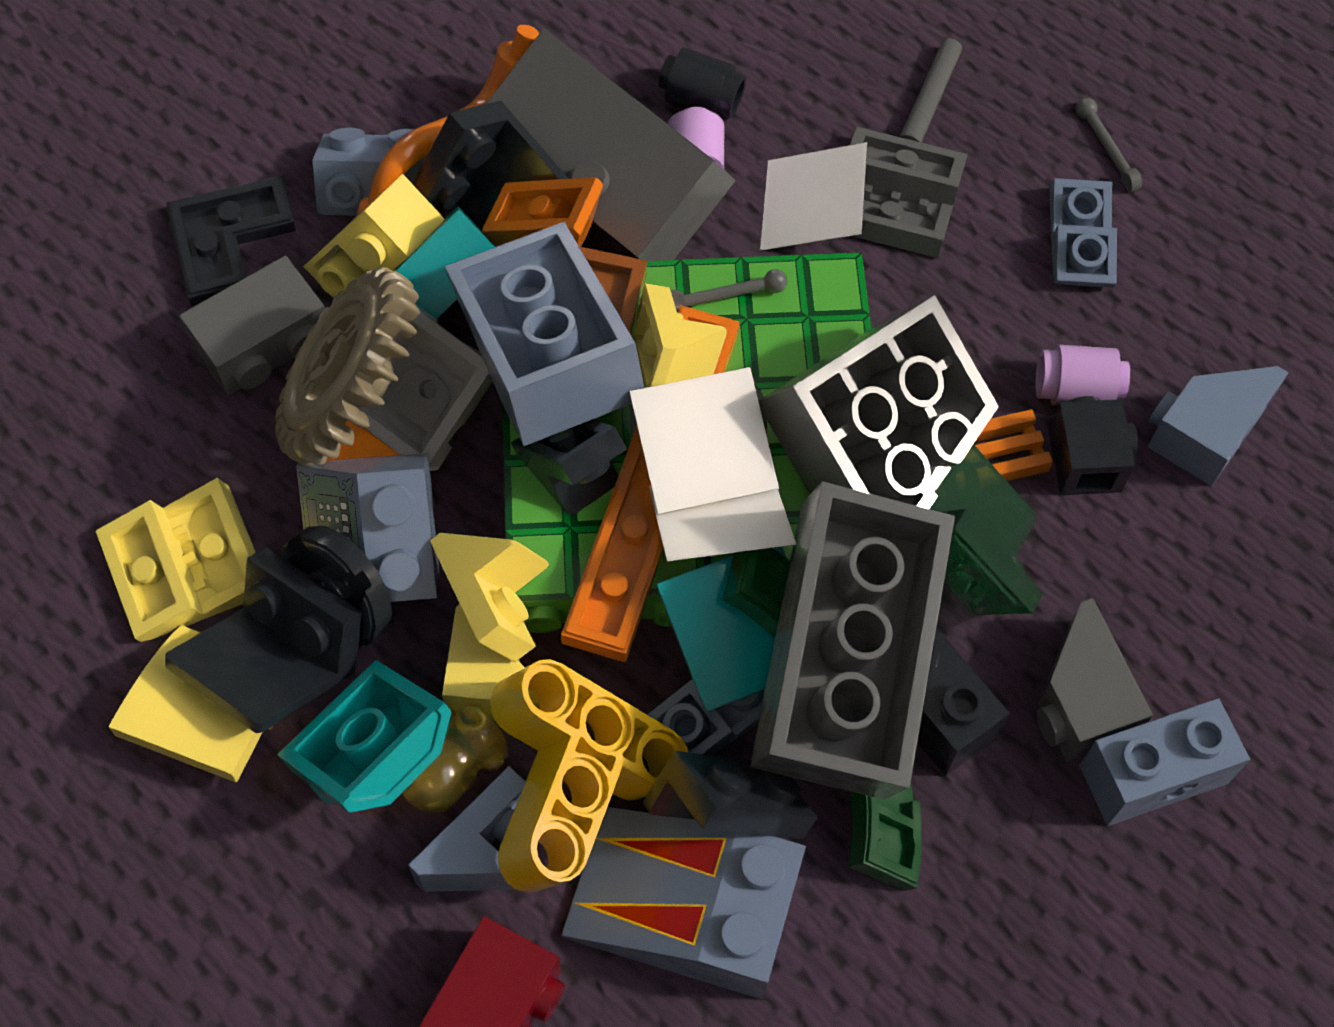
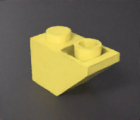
M402 174L303 267L334 298L340 291H345L348 283L369 270L383 267L394 270L445 219Z

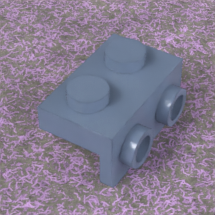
M340 128L333 130L330 134H323L312 160L317 212L321 215L357 216L359 203L363 198L369 197L373 178L382 159L400 138L414 129H399L390 132L388 135H365V132L361 129ZM425 159L415 164L404 175L412 184Z

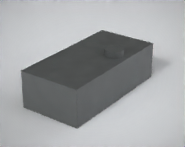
M545 28L542 29L486 103L502 101L569 179L597 177L602 182L603 188L593 221L642 260H674L736 181L716 161Z
M823 481L801 504L795 534L796 545H793L751 759V768L883 800L910 788L955 519L954 515Z

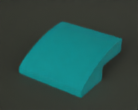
M783 547L773 548L787 558ZM733 555L656 584L705 712L765 689L775 638L745 613L723 601Z

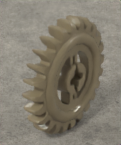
M387 267L369 270L347 284L345 291H340L333 298L332 305L323 310L315 326H312L308 332L307 338L299 348L295 356L296 359L285 378L287 383L281 390L279 397L281 404L276 410V437L281 451L287 454L290 459L303 465H324L327 458H338L341 444L348 446L354 444L355 434L351 428L345 425V422L348 420L355 425L367 428L370 426L369 418L359 407H371L375 404L385 405L382 396L391 381H398V377L394 374L393 364L388 356L401 360L409 357L408 351L392 340L395 336L404 340L414 336L417 331L408 322H412L420 314L419 309L415 305L419 299L418 293L414 290L412 282L397 271L390 270Z

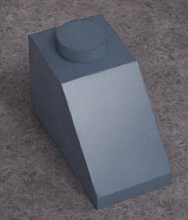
M1279 366L1193 376L1179 396L1168 391L1156 407L1148 422L1156 426L1157 429L1148 448L1212 487L1265 411L1289 372Z

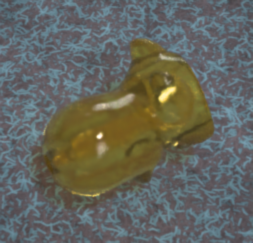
M473 703L462 707L459 711L448 706L451 710V716L441 755L402 792L403 796L413 807L427 813L444 812L455 805L461 796L475 784L478 770L497 771L503 766L505 758L508 756L506 740L492 718Z

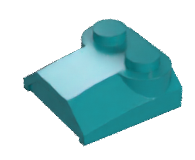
M375 660L277 755L294 774L304 780L318 797L326 803H335L349 813L387 806L441 755L451 710L443 701Z

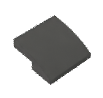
M856 127L850 145L867 142L862 234L853 235V237L939 258L968 154Z

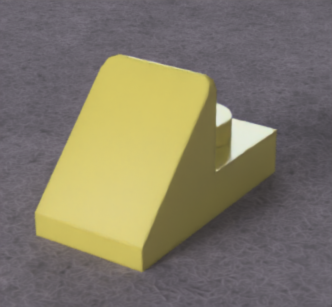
M645 283L631 333L636 344L644 388L713 375L727 334L726 328L719 325L684 320L683 315L676 311L670 287Z
M439 533L431 539L430 542L477 641L514 662L536 647L524 624V621L529 618L528 611L515 593L547 569L549 566L548 561L521 543L509 539Z

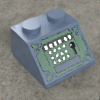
M428 453L326 461L324 465L297 464L303 530L309 526H326L345 535L364 552L377 569L389 593L390 602L437 598L440 574L438 557L430 542L436 536Z

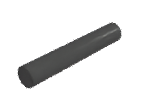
M946 38L941 42L900 134L901 138L922 143L961 54L962 45L957 40Z

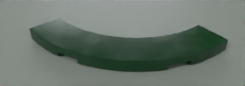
M773 548L735 552L723 596L724 602L745 613L774 638L776 636L790 561ZM911 782L909 789L885 800L850 792L852 804V844L849 868L895 889L908 891L918 888L922 854V817L920 801H913Z

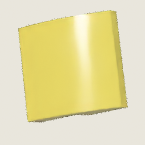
M219 478L210 481L164 508L149 500L96 530L134 638L140 642L166 635L175 631L180 625L186 627L239 606L244 602L247 558L256 552L231 490Z
M180 625L146 665L120 705L109 728L119 738L237 783L262 733L251 731L165 667V654L168 651L201 633Z

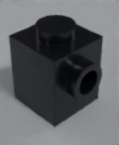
M1083 396L1068 402H1060L1049 428L1060 496L1121 493L1135 467L1134 459L1138 451L1136 427L1133 423L1126 422L1122 399L1100 400L1093 396Z

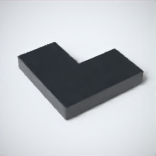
M282 176L166 203L191 306L202 303L247 277L239 249L240 244L296 231Z

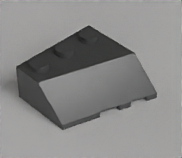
M935 295L894 313L758 401L762 413L810 494L823 481L927 509L931 507L937 498L934 492L951 467L961 463L999 407Z

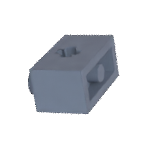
M1218 698L1096 740L1079 766L1107 826L1229 784L1250 761V758Z

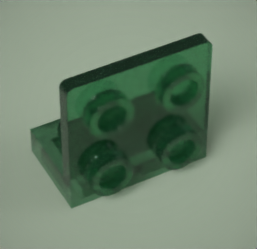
M973 444L961 463L951 467L934 492L937 498L929 508L930 510L955 516L944 582L977 615L1033 614L1043 592L1027 576L1023 565L1016 559V556L1036 521V514Z

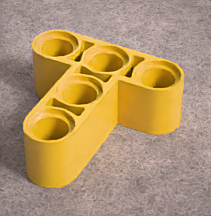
M551 659L539 660L498 682L492 691L490 700L491 712L496 723L508 734L538 750L500 845L498 864L505 881L515 890L527 893L555 886L578 876L587 863L612 794L628 801L646 797L673 752H688L683 739L672 729L562 663ZM528 687L536 694L539 709L533 705L529 698ZM586 722L594 732L595 741L591 739L587 732ZM642 755L648 763L649 772H647L643 765ZM562 780L571 791V803L563 794ZM538 842L543 845L547 852V868L542 865L538 857Z

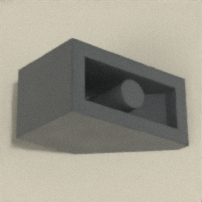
M1093 598L1080 603L1068 625L1038 702L1040 708L1037 709L1036 713L1037 722L1044 739L1052 747L1059 745L1066 762L1085 756L1096 740L1148 723L1153 716Z

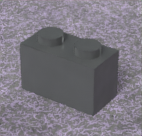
M285 255L180 314L179 317L191 346L226 395L229 396L241 388L248 390L258 387L269 378L272 370L295 358L299 348L307 338L308 332L312 326H315L325 307Z

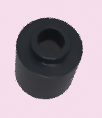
M683 47L677 56L668 55L661 69L658 86L665 89V102L684 109L702 107L718 116L721 115L732 119L743 97L747 76L736 72L734 64Z

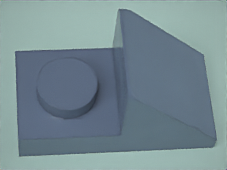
M508 766L409 864L415 883L424 892L515 890L503 878L498 864L499 852L491 844L496 839L500 843L502 842L526 781Z

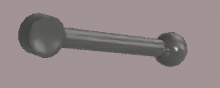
M1082 98L1075 107L1077 116L1087 120L1121 174L1120 179L1128 193L1140 190L1142 188L1141 174L1136 168H1130L1096 114L1098 110L1097 103L1091 98Z
M772 269L766 273L764 278L686 295L678 290L670 291L676 311L678 312L680 305L688 307L762 290L780 293L787 285V277L783 271Z

